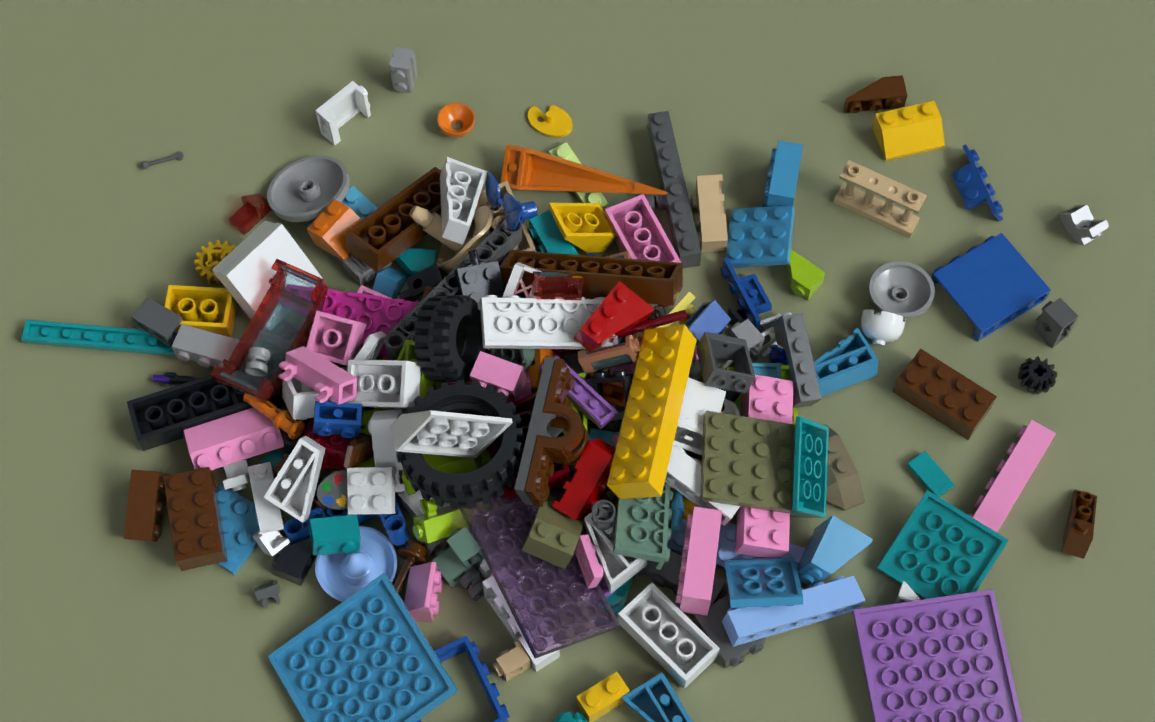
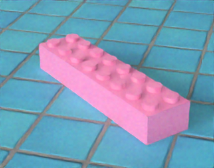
M755 375V379L747 393H742L741 416L792 424L793 381ZM740 506L737 510L735 553L762 558H783L789 552L790 514Z

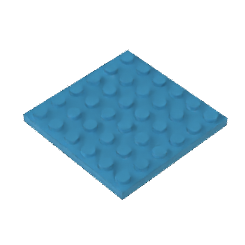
M384 573L268 655L270 662L305 722H417L459 692L388 576Z

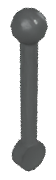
M176 152L174 156L150 162L142 161L140 166L143 169H147L151 165L174 159L181 161L184 155L182 152Z

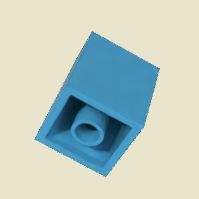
M832 515L814 529L797 565L800 581L812 586L819 583L870 545L873 539Z

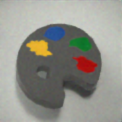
M347 470L334 472L319 484L317 498L323 506L335 510L348 509Z

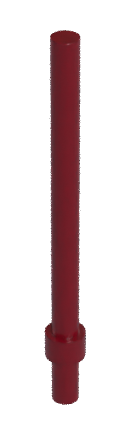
M686 310L640 322L630 330L618 335V338L687 319ZM556 349V352L559 356L572 351L577 353L585 349Z

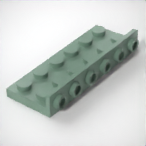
M664 483L662 496L621 500L617 497L613 554L656 562V569L661 570L664 562H668L670 548H667V542H669L671 537V528H668V523H670L672 518V510L669 508V503H671L673 498V490L670 489L669 484Z

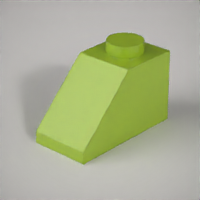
M791 249L790 264L786 265L790 289L797 296L809 300L823 284L826 272Z

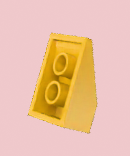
M549 203L547 205L564 239L588 253L605 252L617 237L600 203Z

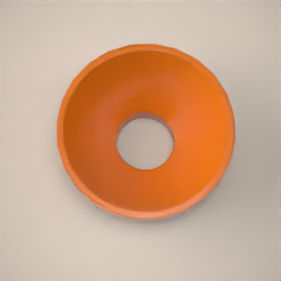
M450 103L439 111L437 122L440 130L445 135L454 138L462 137L472 131L475 124V115L473 110L466 104ZM459 122L463 127L459 130H454L451 128V125Z

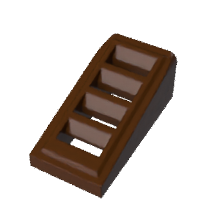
M359 433V436L353 439L347 447L344 467H353L369 460L373 456L371 435Z

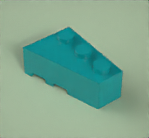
M550 210L529 219V228L527 229L539 252L578 255L573 244L564 239Z

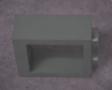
M704 332L696 347L704 385L747 393L755 379V374L746 340ZM714 357L733 360L736 372L716 368Z

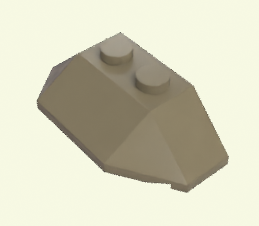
M829 427L826 502L846 511L864 504L865 498L858 471L839 434Z

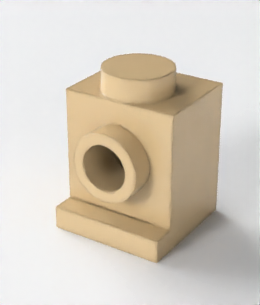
M519 641L514 642L515 648L512 650L508 648L498 655L496 663L492 664L499 677L503 675L506 681L531 667V661Z

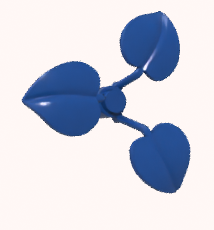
M487 171L485 181L487 200L493 208H496L498 204L503 205L506 223L510 230H515L519 221L523 224L524 220L538 215L537 206L534 201L520 203L509 193L504 194L503 200H501L499 185L491 172Z

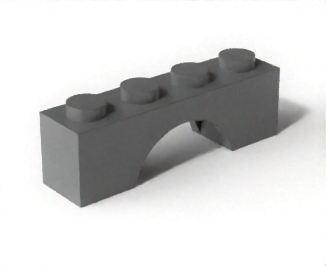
M803 313L782 315L773 323L777 345L783 347L789 362V380L793 381V408L812 406L821 400V394Z

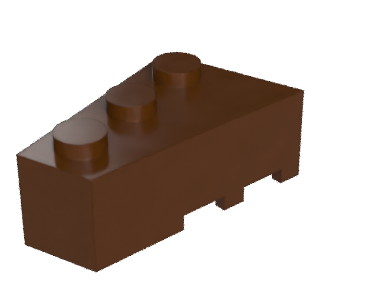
M131 470L124 539L158 541V537L162 533L161 521L166 501L163 476H168L169 474L158 471Z

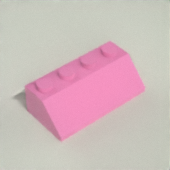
M254 407L183 430L194 469L210 467L211 470L284 447V440L280 429L274 427L273 421Z

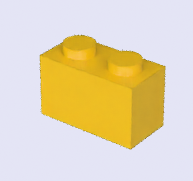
M615 672L576 696V704L587 722H594L623 704L624 701L621 697L628 694L630 690L619 673Z

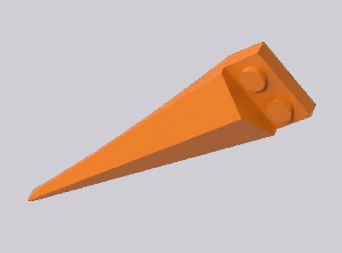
M506 145L501 183L508 181L512 189L668 194L667 191L532 148Z

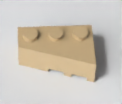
M722 174L697 176L695 195L691 196L692 208H696V214H693L695 226H698L699 232H697L701 253L727 250V224L723 201L725 200L724 194L721 191Z

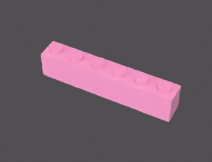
M1031 420L1028 427L1023 425L1017 435L1020 438L1019 442L1011 444L1006 453L1010 457L1007 462L1002 459L996 469L999 475L996 479L993 477L990 479L985 488L988 490L987 495L979 497L974 506L978 508L976 513H970L969 516L993 531L998 532L1056 433L1034 420Z

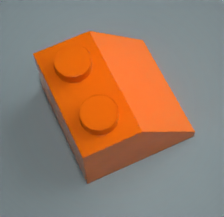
M334 199L310 224L307 231L316 246L346 261L352 255L346 250V231L362 221V219L350 207Z

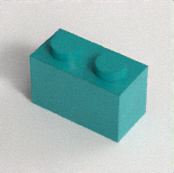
M357 514L310 519L309 533L313 555L360 551L361 536Z

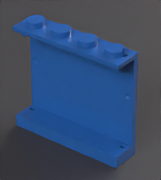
M1003 233L995 237H988L982 245L978 247L973 246L962 257L956 256L945 267L940 266L936 268L931 278L934 284L938 283L943 287L976 327L973 337L977 341H980L1044 302L1051 291Z

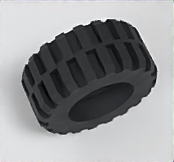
M467 295L432 296L421 306L422 310L418 312V320L414 326L415 335H413V342H415L414 353L417 355L416 361L421 367L420 370L432 381H469L471 379V371L480 351L485 352L482 340L481 310H478V303Z

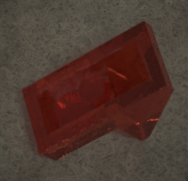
M260 194L242 196L243 206L229 218L230 224L244 235L272 210L268 200Z

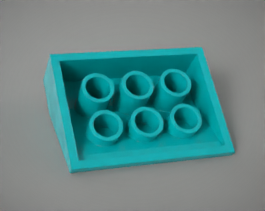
M796 416L794 423L791 516L798 518H826L829 427L804 417Z

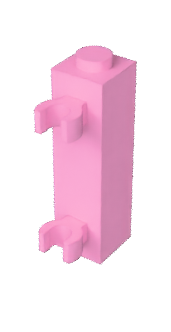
M304 346L286 352V361L279 364V367L285 370L284 373L279 374V378L288 381L294 377L320 394L314 396V399L320 403L330 399L340 405L356 398L357 377Z

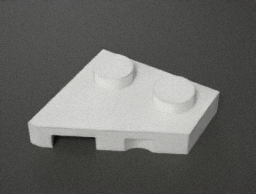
M381 331L370 334L354 360H376L385 343L386 334Z

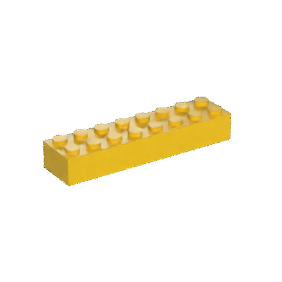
M685 324L646 329L644 331L607 486L620 500L662 496L697 341Z

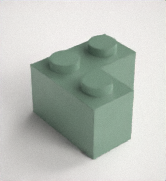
M466 526L463 529L459 528L452 532L450 538L446 540L451 547L439 551L436 554V558L432 560L437 563L439 571H441L452 588L459 583L461 577L469 570L479 568L482 560L487 556Z

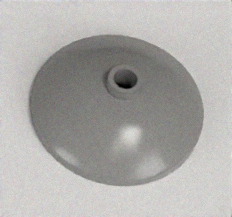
M894 261L882 265L873 273L869 283V295L873 304L880 311L894 313L909 319L917 317L929 309L934 299L935 287L929 274L921 267L909 262Z

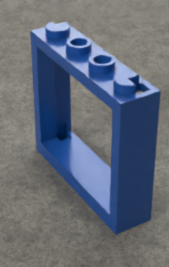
M465 636L434 650L441 663L466 652L497 718L493 722H508L507 718L510 715L505 704L500 705L497 699L500 696L495 683L490 684L487 678L490 675L485 662L480 663L477 657L480 652L474 641L470 642L468 636Z

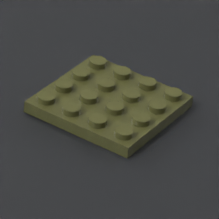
M706 411L704 413L700 500L791 514L795 424Z

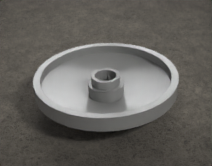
M323 155L302 158L283 168L274 177L267 191V200L273 213L280 219L289 222L311 221L316 219L334 199L339 202L343 201L350 187V177L345 166L336 158Z

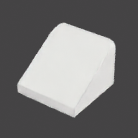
M903 581L895 603L920 600L909 585Z

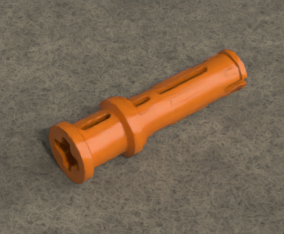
M249 389L244 394L243 400L273 421L274 427L288 433L289 438L294 440L301 435L305 428V423L293 420L290 412L278 409L253 389Z

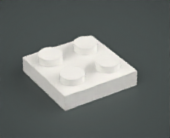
M395 467L347 468L348 515L395 514Z

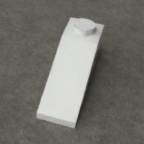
M271 462L249 466L248 471L260 533L265 534L284 529L280 508L263 498L275 479Z

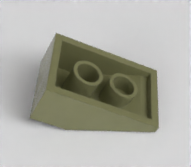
M549 495L548 499L544 500L543 507L538 506L522 551L565 569L576 549L585 516L573 520L552 507L555 500L559 501L560 499Z

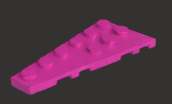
M288 283L278 301L280 305L313 322L317 310L366 323L361 343L362 347L370 334L381 331L387 335L420 303L418 301L412 302L405 301L404 299H391L355 292H341L334 289L327 290ZM384 343L378 355L387 360H393L388 357Z

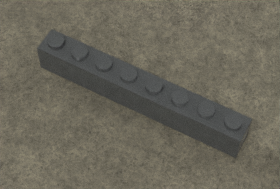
M669 111L648 114L647 128L661 189L664 188L668 192L666 194V213L675 252L681 263H683V268L700 266L701 249Z

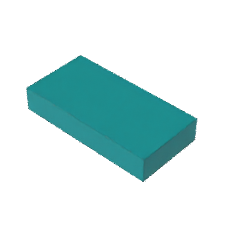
M926 451L907 464V467L924 487L938 497L943 496L955 486Z

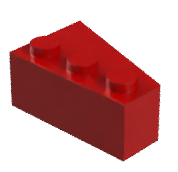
M619 281L574 336V339L588 351L593 352L618 335L648 319L655 309Z
M599 438L589 441L574 467L577 470L571 483L566 481L563 486L567 489L561 500H555L552 507L573 520L591 513L593 505L601 500L602 492H605L608 488L607 482L616 448Z

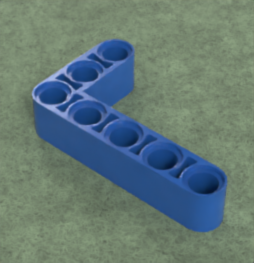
M396 500L395 514H357L358 524L379 516L389 541L393 545H403L409 540V531ZM318 507L310 511L309 519L303 523L295 517L289 519L283 526L285 535L290 540L289 544L292 545L310 538V519L348 515V509L335 510L326 507L323 510Z

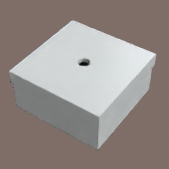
M264 221L212 269L251 321L270 332L292 312V310L278 303L288 283L317 288L324 281L281 223L275 224Z

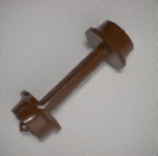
M407 541L404 547L398 550L399 556L406 560L393 585L399 595L409 576L410 567H413L414 564L421 565L427 563L426 556L428 550L420 545V543Z

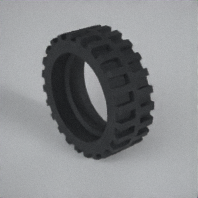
M457 380L456 385L450 386L447 381L441 383L442 388L435 391L431 387L426 390L427 395L421 398L418 395L414 399L415 406L413 408L407 407L404 414L432 410L511 418L513 423L500 434L501 446L496 455L487 464L471 472L461 474L441 472L429 466L421 453L398 452L407 480H410L412 488L416 492L420 490L422 498L429 501L432 497L437 506L443 507L444 503H449L451 509H459V505L466 504L467 508L471 509L475 508L474 503L482 501L484 505L490 503L489 498L495 494L498 498L504 494L503 488L506 485L512 487L515 483L514 474H518L525 446L520 415L517 414L513 402L508 403L507 395L502 391L497 395L493 386L487 384L486 388L481 387L480 381L473 380L472 385L465 384L464 380Z

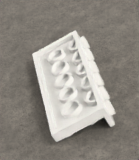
M495 295L484 296L477 305L478 310H481L483 348L586 349L574 339V336L603 302L605 297L563 299L561 296H555L550 299H543L540 296H531L529 298H519L516 295L507 296L506 298H497ZM618 336L596 350L619 347Z

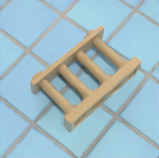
M848 160L839 176L840 179L847 181V184H842L833 203L910 238L920 220V217L914 215L913 212L918 214L927 195ZM855 186H858V187H860V188L866 190V193L863 192V191H861V190H859V189H857V188H855ZM874 194L886 199V201L874 197ZM895 203L899 206H902L905 208V210L900 209L894 206L893 204Z

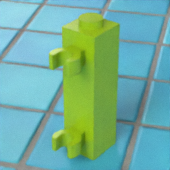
M491 496L489 498L490 503L486 505L482 501L474 503L475 508L468 509L467 505L463 504L459 505V509H451V506H447L438 510L434 499L429 501L421 499L420 505L424 514L413 517V533L417 540L431 543L449 537L456 529H463L466 526L470 530L500 520L497 498Z

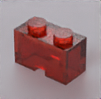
M533 271L531 294L537 299L582 300L583 277L578 273Z

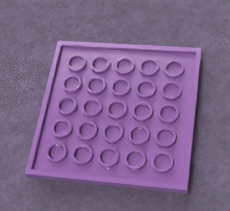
M993 589L855 609L852 611L874 722H1023Z

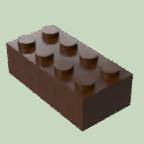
M921 348L896 380L893 393L967 440L973 435L997 398L996 395Z
M210 467L163 476L175 562L181 571L228 561L216 482Z

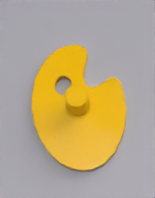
M551 105L546 114L536 106L531 107L528 111L530 125L537 132L545 136L564 137L572 131V119L567 112L555 105ZM542 118L544 121L539 122L537 119Z

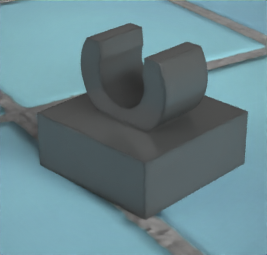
M277 580L255 587L257 601L262 599V605L265 609L268 608L266 601L270 597L276 600L277 605L280 604V597L278 595L280 587Z

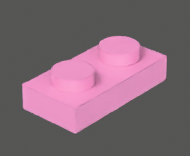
M589 534L581 535L575 549V554L587 588L597 587L603 577V567L598 563L596 548L591 543Z

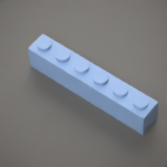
M840 576L826 584L819 582L811 588L805 590L801 588L803 593V604L759 606L743 609L730 608L727 610L722 623L732 646L735 647L851 613L855 609H860L866 600L854 576L847 578Z

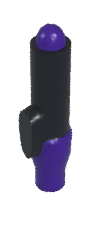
M175 372L153 375V382L163 384H183L196 380L193 376H180Z

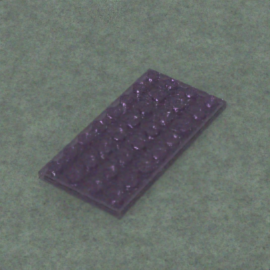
M496 494L489 498L490 503L486 505L482 501L474 503L475 508L468 509L466 504L459 505V509L474 539L477 541L480 551L534 658L566 648L619 627L620 623L599 584L597 587L587 588L575 551L565 569L522 551L538 506L526 505L520 497L506 499L504 494L499 498Z

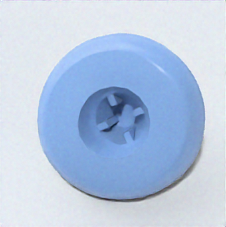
M359 526L361 536L360 551L317 555L315 562L316 577L323 590L331 597L344 602L383 573L388 576L391 583L393 582L397 569L395 549L389 539L376 529Z

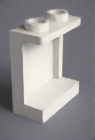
M354 81L350 82L315 110L321 134L334 146L341 141L338 130L341 126L359 112L367 118L371 116L370 103L367 97L368 92L362 85L358 86Z

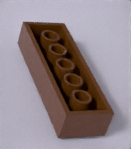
M434 167L346 231V250L373 270L379 272L428 235V233L423 231V226L418 225L409 216V213L416 205L427 209L431 214L435 212L441 216V170Z

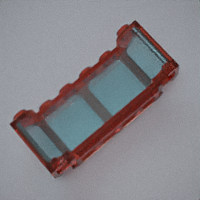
M276 259L271 267L272 270L277 271L274 278H270L268 281L271 286L229 360H223V367L215 365L210 374L216 382L242 391L257 398L261 403H264L276 394L283 385V380L279 378V374L284 373L285 370L280 368L279 364L286 361V352L307 346L316 310L323 311L325 298L328 293V287L324 279L279 259ZM261 347L271 352L270 360L267 362L268 373L266 376L257 377L245 372L246 363L249 362L247 356L249 348Z

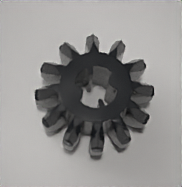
M1039 356L1035 357L1034 360L1029 357L1019 368L1018 379L1022 380L1021 386H1027L1028 392L1032 389L1035 390L1036 395L1040 394L1041 391L1044 393L1048 392L1056 383L1057 372L1053 371L1055 368L1054 364L1048 365V358L1041 361Z

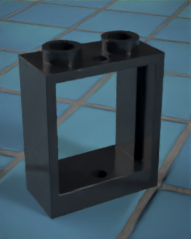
M627 370L614 371L613 375H607V371L595 372L593 373L594 377L585 379V382L603 399L602 383L623 382L626 406L634 374H627ZM623 419L613 420L602 429L591 420L590 424L591 428L620 432Z

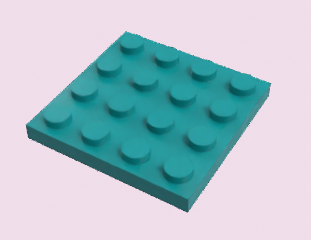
M927 490L877 569L901 584L903 581L906 582L916 594L924 599L976 592L1009 540Z

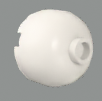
M863 310L861 329L867 338L872 339V344L885 346L886 342H894L899 339L903 333L906 318L885 311L874 314V310Z

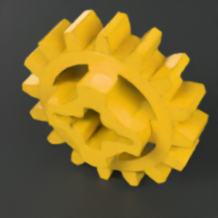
M217 240L215 245L208 242L209 247L202 246V253H196L198 259L194 260L197 274H200L203 281L207 279L209 284L216 281L217 285H220L221 281L212 269L236 247L234 244L230 246L228 241L221 244L220 240Z

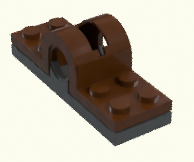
M545 357L514 488L526 505L543 507L544 500H547L549 496L548 481L549 477L552 478L554 474L553 463L571 465V463L578 461L590 441L589 434L578 413L569 405L568 394L569 390L573 389L574 377H572L563 359L556 358L555 360V358ZM564 430L567 431L564 436L557 437Z

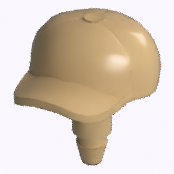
M416 205L409 213V216L418 225L423 226V231L441 242L435 264L447 274L452 272L469 255L468 251L474 250L490 234L488 229L493 220V212L489 207L482 206L476 209L462 245L442 238L441 216L437 213L431 214L427 209Z

